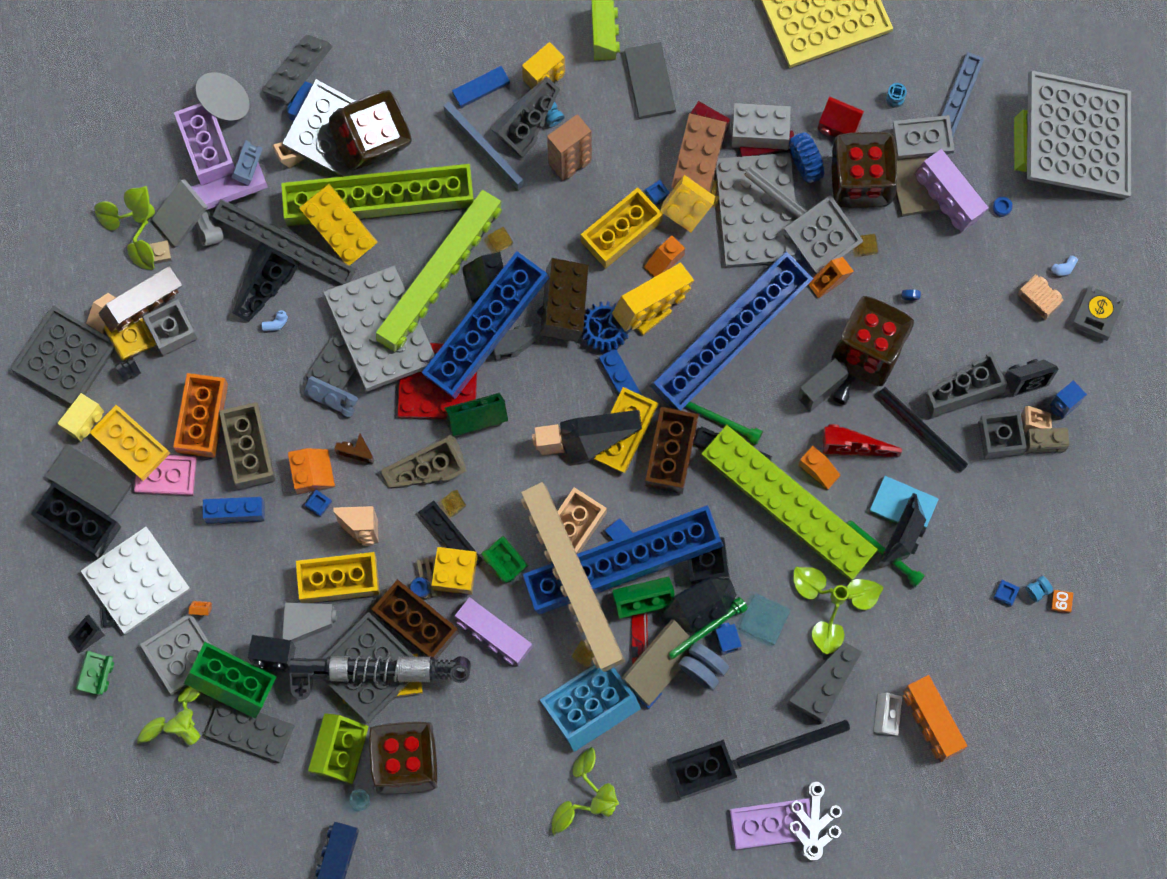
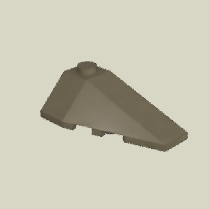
M452 434L381 469L389 487L450 480L467 471L462 451Z

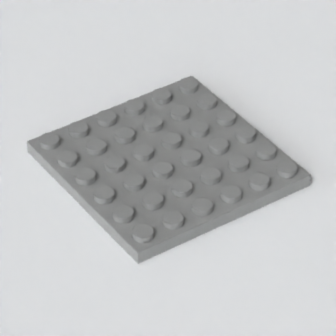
M1030 71L1028 73L1027 179L1129 198L1131 196V91Z

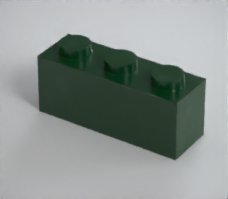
M500 393L445 407L448 428L453 436H461L470 431H479L485 427L501 425L503 422L508 421L505 400Z

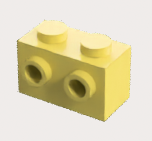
M81 393L57 424L63 431L81 442L89 435L94 424L102 418L104 410L98 403Z

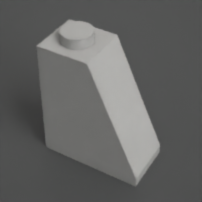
M285 603L283 639L291 640L295 643L332 628L333 622L337 621V610H334L332 604Z

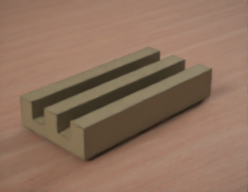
M436 556L421 561L417 560L420 577L424 578L422 565H426L428 579L431 584V594L424 597L425 599L444 595L443 591L435 592L432 588V574L429 563H433L435 566Z

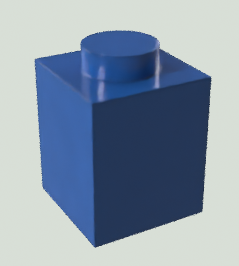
M724 623L719 625L718 629L715 630V635L721 654L725 655L741 650L742 645L735 624Z

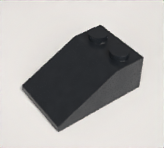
M1033 359L1028 361L1027 365L1020 366L1018 364L1009 367L1005 378L1012 397L1049 386L1059 369L1058 366L1044 359L1040 361Z

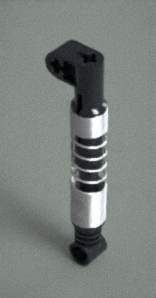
M328 656L326 659L291 658L289 669L290 690L294 698L303 700L310 695L313 679H327V681L348 682L349 679H352L353 682L355 679H363L364 682L365 679H373L375 682V679H381V676H383L385 682L386 676H394V682H396L398 676L399 682H433L438 680V677H440V680H443V677H445V680H448V677H450V680L456 683H464L469 679L471 662L463 656L456 657L454 660H450V662L448 660L444 662L442 659L439 662L434 657L399 656L397 662H393L391 656L387 659V662H383L380 656L377 659H372L370 656L367 659H361L360 656L356 659H351L350 656ZM457 668H462L464 671H458ZM301 678H304L303 685L301 687V684L299 683Z

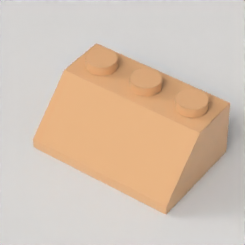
M373 506L333 508L339 525L358 543H362L363 546H372L374 543H379L378 518Z

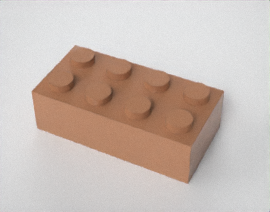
M689 113L671 188H674L685 175L710 192L727 122Z
M578 114L547 136L548 164L561 180H564L566 177L571 178L577 169L581 166L582 168L586 167L592 159V131Z

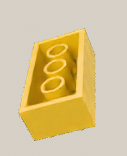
M637 187L581 234V243L606 269L662 223L663 213Z
M680 262L622 295L612 315L624 331L631 328L634 330L646 319L647 321L652 320L660 311L662 313L666 312L671 308L672 304L683 302L686 299L685 295L691 290L694 279Z
M375 552L296 561L298 592L301 603L380 595Z

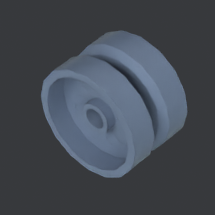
M695 642L689 649L691 657L684 656L678 666L696 683L713 691L719 684L716 676L724 677L730 667L713 651Z

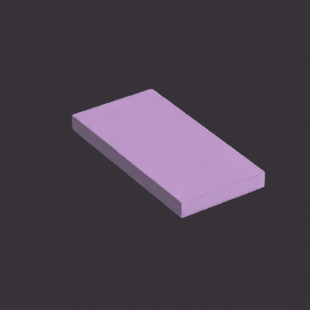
M257 163L249 186L231 178L233 175L231 174L204 185L200 183L191 187L208 206L206 210L218 206L220 199L230 202L268 188L259 163Z
M809 798L730 809L735 850L798 842L799 839L790 833L788 829L789 824L794 821L801 823V831L809 838L810 831L797 815L790 811L791 803L799 801L803 805V811L810 818L811 807ZM794 804V810L799 811V806ZM793 824L792 829L794 831H797L798 826L796 824Z

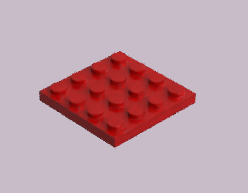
M430 343L435 355L444 343ZM423 371L401 378L399 383L398 418L446 419L445 407L476 399L477 372L456 399L428 380L423 375Z

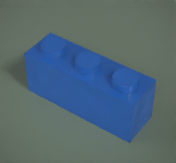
M262 497L203 499V519L206 524L265 521V502Z

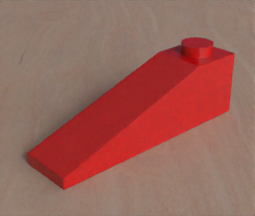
M830 424L828 427H824L822 454L900 457L902 453V448L853 430L839 427L837 424Z

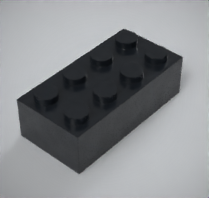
M52 482L31 512V515L36 520L98 559L104 554L121 529L117 521L55 482Z

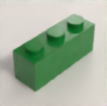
M669 576L612 590L619 619L666 608L675 596Z

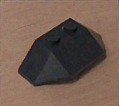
M912 493L878 566L883 567L907 559L910 554H915L919 545L916 541L918 537H923L927 528L924 526L926 518L917 494Z
M708 577L675 595L665 612L661 614V618L665 627L671 620H675L685 632H695L728 614L733 603L732 601H734L737 594L729 578Z

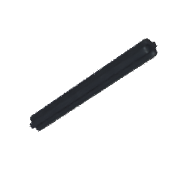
M886 387L879 391L878 396L956 469L962 472L968 466L964 459Z
M843 720L740 756L736 759L739 768H743L849 731V722Z

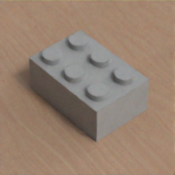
M734 103L732 147L788 150L791 106Z

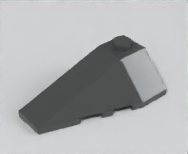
M546 76L505 112L492 126L491 130L516 153L524 157L536 143L537 135L541 127L544 126L546 115L551 110L560 89Z

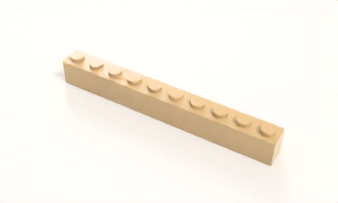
M541 482L522 491L521 493L524 498L521 499L525 510L529 509L531 513L529 519L532 526H537L539 533L536 534L541 545L545 544L547 550L544 553L548 561H552L555 566L552 571L556 579H560L563 584L560 586L564 597L568 596L571 602L568 606L572 615H577L579 620L576 622L577 627L581 633L584 632L587 639L584 642L588 650H592L595 655L592 660L596 668L606 672L625 663L624 657L547 487Z

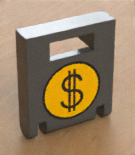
M1088 286L1072 326L1108 341L1124 300L1121 299L1119 303H1115L1117 297L1095 289V292L1092 293V287ZM1087 318L1104 326L1100 330L1084 323Z

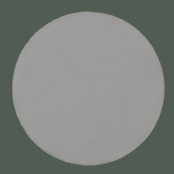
M217 72L204 74L198 79L196 83L198 100L212 115L224 120H238L247 114L250 105L248 95L235 79Z

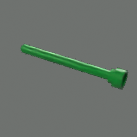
M689 402L685 406V408L719 424L728 425L734 431L747 436V439L750 440L749 442L755 445L758 444L763 434V431L758 428H746L695 403Z
M853 521L847 522L852 529L877 548L878 553L883 555L886 549ZM902 561L892 563L908 576L909 583L915 588L925 577L922 572L913 571Z
M738 597L732 601L733 603L728 614L709 623L670 651L669 657L671 659L676 658L734 614H743L747 611L748 607L744 600Z

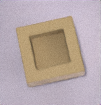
M168 240L149 244L154 254V264L172 261Z

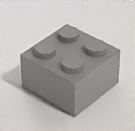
M179 300L173 301L143 316L162 355L198 339Z

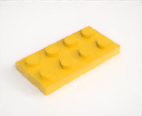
M327 184L299 207L348 265H351L378 243L330 184Z
M623 387L611 413L639 410L642 429L627 439L615 443L609 450L600 452L594 459L626 473L658 403Z
M117 405L90 431V434L142 481L170 454L163 445Z

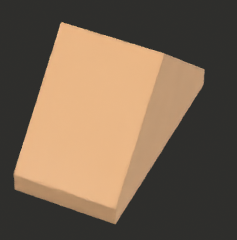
M283 142L273 144L272 146L280 162L289 168L305 159L301 155L282 146Z
M107 293L94 301L86 324L103 334L106 325L98 313L105 304L116 297Z
M1025 406L1021 413L1024 432H1027L1028 429L1052 428L1051 413L1031 406Z

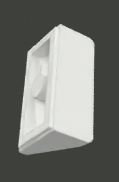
M890 693L878 694L874 725L875 733L898 736L902 696Z

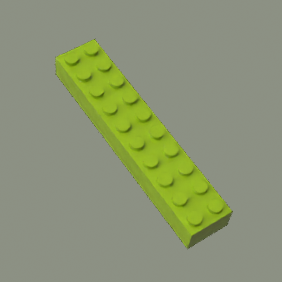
M470 164L281 183L284 220L287 226L312 224L299 207L327 184L333 187L358 219L469 208L474 202Z
M728 425L722 429L702 453V458L848 580L853 581L877 553V548Z

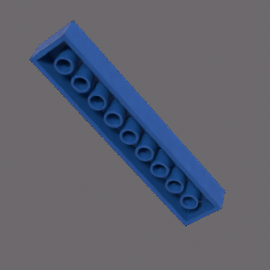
M786 251L649 386L671 409L681 411L813 278Z
M707 505L578 553L577 556L594 593L597 594L721 548L724 545L711 510ZM553 563L523 574L534 609L539 615L571 603L568 596L564 597L560 586L563 584L560 579H556L552 571L555 568Z

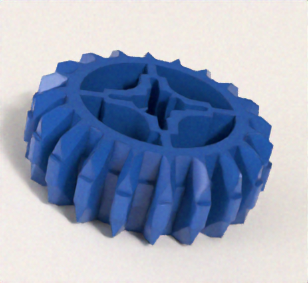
M803 132L790 138V153L803 180L811 183L823 178L825 168L822 156L811 136Z
M600 301L599 307L593 303V310L586 309L587 314L584 315L582 339L587 340V346L593 344V350L600 347V352H603L604 348H607L608 352H610L612 346L614 349H618V343L624 345L625 341L623 339L629 338L627 333L631 332V329L624 331L622 327L618 329L612 323L614 317L612 312L617 305L616 303L611 307L609 301H607L606 306H603V302ZM601 314H607V315H606L605 317H603V318H598V317H596V316L601 315ZM608 323V328L606 327L602 331V325L604 326V324ZM590 324L594 325V328L598 330L597 337L590 331ZM607 335L615 336L611 339H604Z

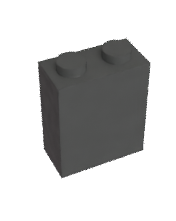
M835 358L800 387L798 399L810 412L845 383L848 375L846 365L841 361L838 362Z

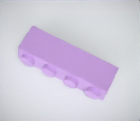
M470 597L455 615L458 626L464 630L467 628L471 630L474 638L480 642L482 640L489 644L487 647L496 654L498 651L503 654V659L510 665L515 663L519 666L533 648L532 643Z

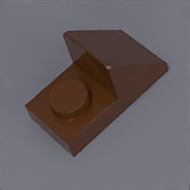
M360 433L355 447H353L352 443L342 441V443L336 442L334 450L337 455L371 464L374 463V458Z

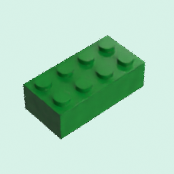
M204 642L183 684L256 719L276 676Z

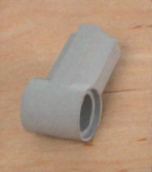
M205 210L196 222L199 231V241L202 246L221 243L223 241L222 230L219 226H215L209 211Z

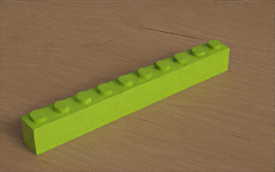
M482 189L377 330L376 341L394 352L399 347L402 348L407 341L406 337L409 333L415 331L419 319H423L426 316L430 304H435L439 298V292L447 288L450 277L458 273L462 261H466L469 258L470 250L473 246H478L484 232L487 233L491 228L493 219H497L502 212L501 200Z

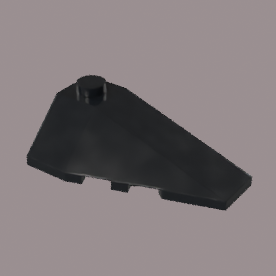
M260 242L251 259L232 313L249 322L265 306V303L272 296L274 297L284 284H287L292 279L300 263Z
M639 410L579 417L560 422L561 439L572 464L590 461L600 452L609 450L615 443L627 439L642 429Z

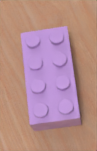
M201 103L174 112L201 185L233 174L235 166L216 116L208 112Z
M942 149L926 159L915 173L918 182L926 187L930 197L938 201L941 211L950 217L953 226L961 232L977 222L989 208Z

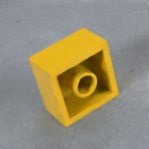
M550 42L522 65L523 81L531 89L546 76L554 82L555 80H560L565 74V57Z
M684 175L663 201L660 212L691 233L713 206L715 196Z
M437 547L432 579L433 590L472 595L477 552Z

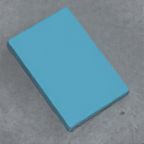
M884 476L869 512L898 523L912 493H915L926 518L924 526L927 527L939 498Z

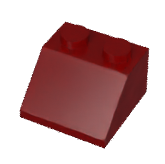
M829 96L817 130L825 136L831 135L835 138L841 134L856 133L861 125L864 111Z

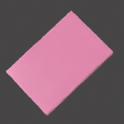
M169 455L144 481L136 475L134 492L193 496L197 458L195 456Z

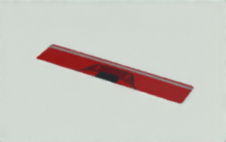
M647 614L632 615L633 665L648 648Z

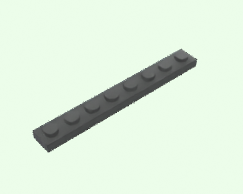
M220 199L213 214V217L342 284L351 282L357 270L223 199Z

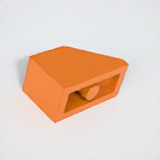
M671 235L658 247L644 268L653 277L658 276L672 268L685 256V247Z
M844 257L831 260L813 277V280L808 285L816 296L821 298L843 283L854 271Z
M814 446L799 461L798 466L827 490L841 476L830 460Z

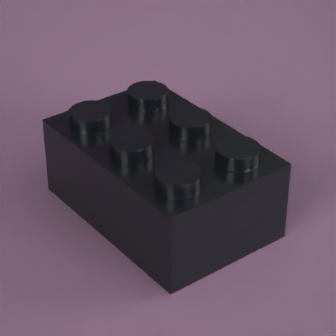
M724 740L677 755L666 761L679 800L737 780V775Z

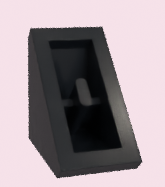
M86 615L68 638L80 653L104 637L105 634L90 615Z

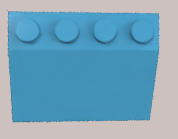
M595 665L540 699L542 705L574 752L641 709L635 695L621 679L615 668L603 672L600 668L597 669Z

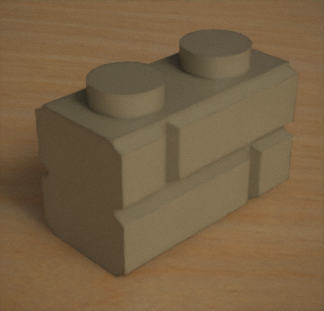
M1068 428L1028 429L1025 434L1027 453L1055 452V450L1057 452H1066L1069 447Z

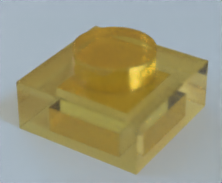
M504 226L487 235L496 253L513 245V241Z
M861 235L860 237L863 242L857 246L859 256L878 254L876 235Z
M458 490L451 491L441 500L450 517L456 516L466 507Z
M582 640L571 656L572 659L587 668L593 661L592 658L595 657L593 651H589Z

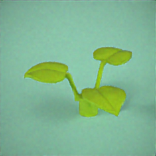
M147 186L131 188L124 193L125 205L128 209L132 210L130 213L118 215V208L113 203L108 201L97 203L94 207L95 214L102 226L108 230H116L120 226L119 219L132 215L136 222L142 223L133 238V243L127 246V252L132 262L137 266L147 270L155 269L152 248L143 240L137 241L145 225L148 224L147 220L155 215V209L149 201Z
M795 567L793 574L794 586L803 598L813 600L817 597L818 593L822 595L831 594L830 599L835 604V608L829 623L819 622L812 629L814 644L826 655L835 652L844 641L843 627L833 624L839 606L846 599H852V605L855 608L869 610L877 603L884 588L874 581L856 579L851 581L847 587L838 585L834 589L830 588L829 590L822 591L826 586V577L820 570L811 567Z
M190 686L184 688L178 696V702L182 703L184 710L167 723H164V717L150 721L141 730L137 743H144L154 739L160 734L162 729L166 733H175L178 737L181 736L188 745L196 743L201 735L194 727L195 723L192 721L193 711L187 708V704L194 701L201 692Z
M593 747L585 750L577 758L573 766V775L576 778L582 776L597 794L592 800L591 807L572 805L570 801L561 804L552 819L553 835L564 831L572 823L575 809L591 811L595 815L601 813L609 817L615 811L616 806L619 805L612 784L607 783L598 790L587 778V773L593 769L596 759Z

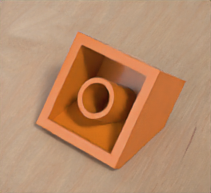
M306 448L288 452L294 489L297 495L335 487L328 449Z

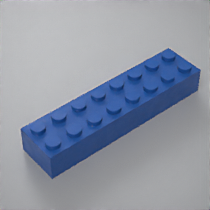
M516 251L422 372L423 375L452 398L456 399L549 279L548 274Z

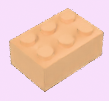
M574 487L557 512L576 554L582 551L607 514V508Z

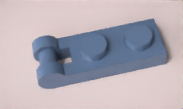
M245 140L231 178L249 186L263 147L258 145L256 147L251 145V142Z
M313 376L308 379L303 394L340 411L347 417H352L354 412L353 406L356 405L358 400L356 396Z

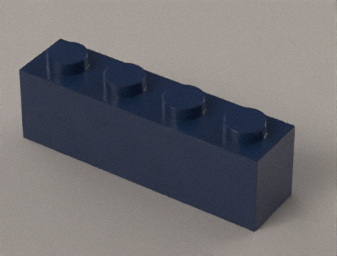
M335 821L333 826H329L327 832L329 841L328 845H324L321 857L324 858L322 865H318L315 876L318 877L317 879L346 878L359 833L357 827Z

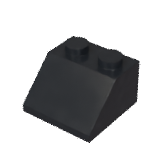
M500 252L482 255L464 265L471 302L479 300L504 268Z

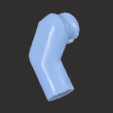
M1070 256L1066 263L1054 264L1051 271L1057 276L1069 275L1078 259L1075 256Z
M280 310L276 313L277 315L273 321L262 322V330H280L288 320L286 312Z

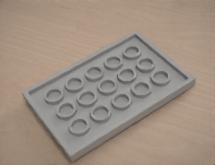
M790 153L718 158L716 175L725 268L773 264L786 251L797 262H801V252L784 230L797 217L744 175L748 168H754L795 201Z
M395 266L324 291V297L366 392L423 371L435 356L420 321L417 322L418 325L415 331L409 333L406 337L407 341L402 348L399 347L396 352L376 341L377 330L406 293Z

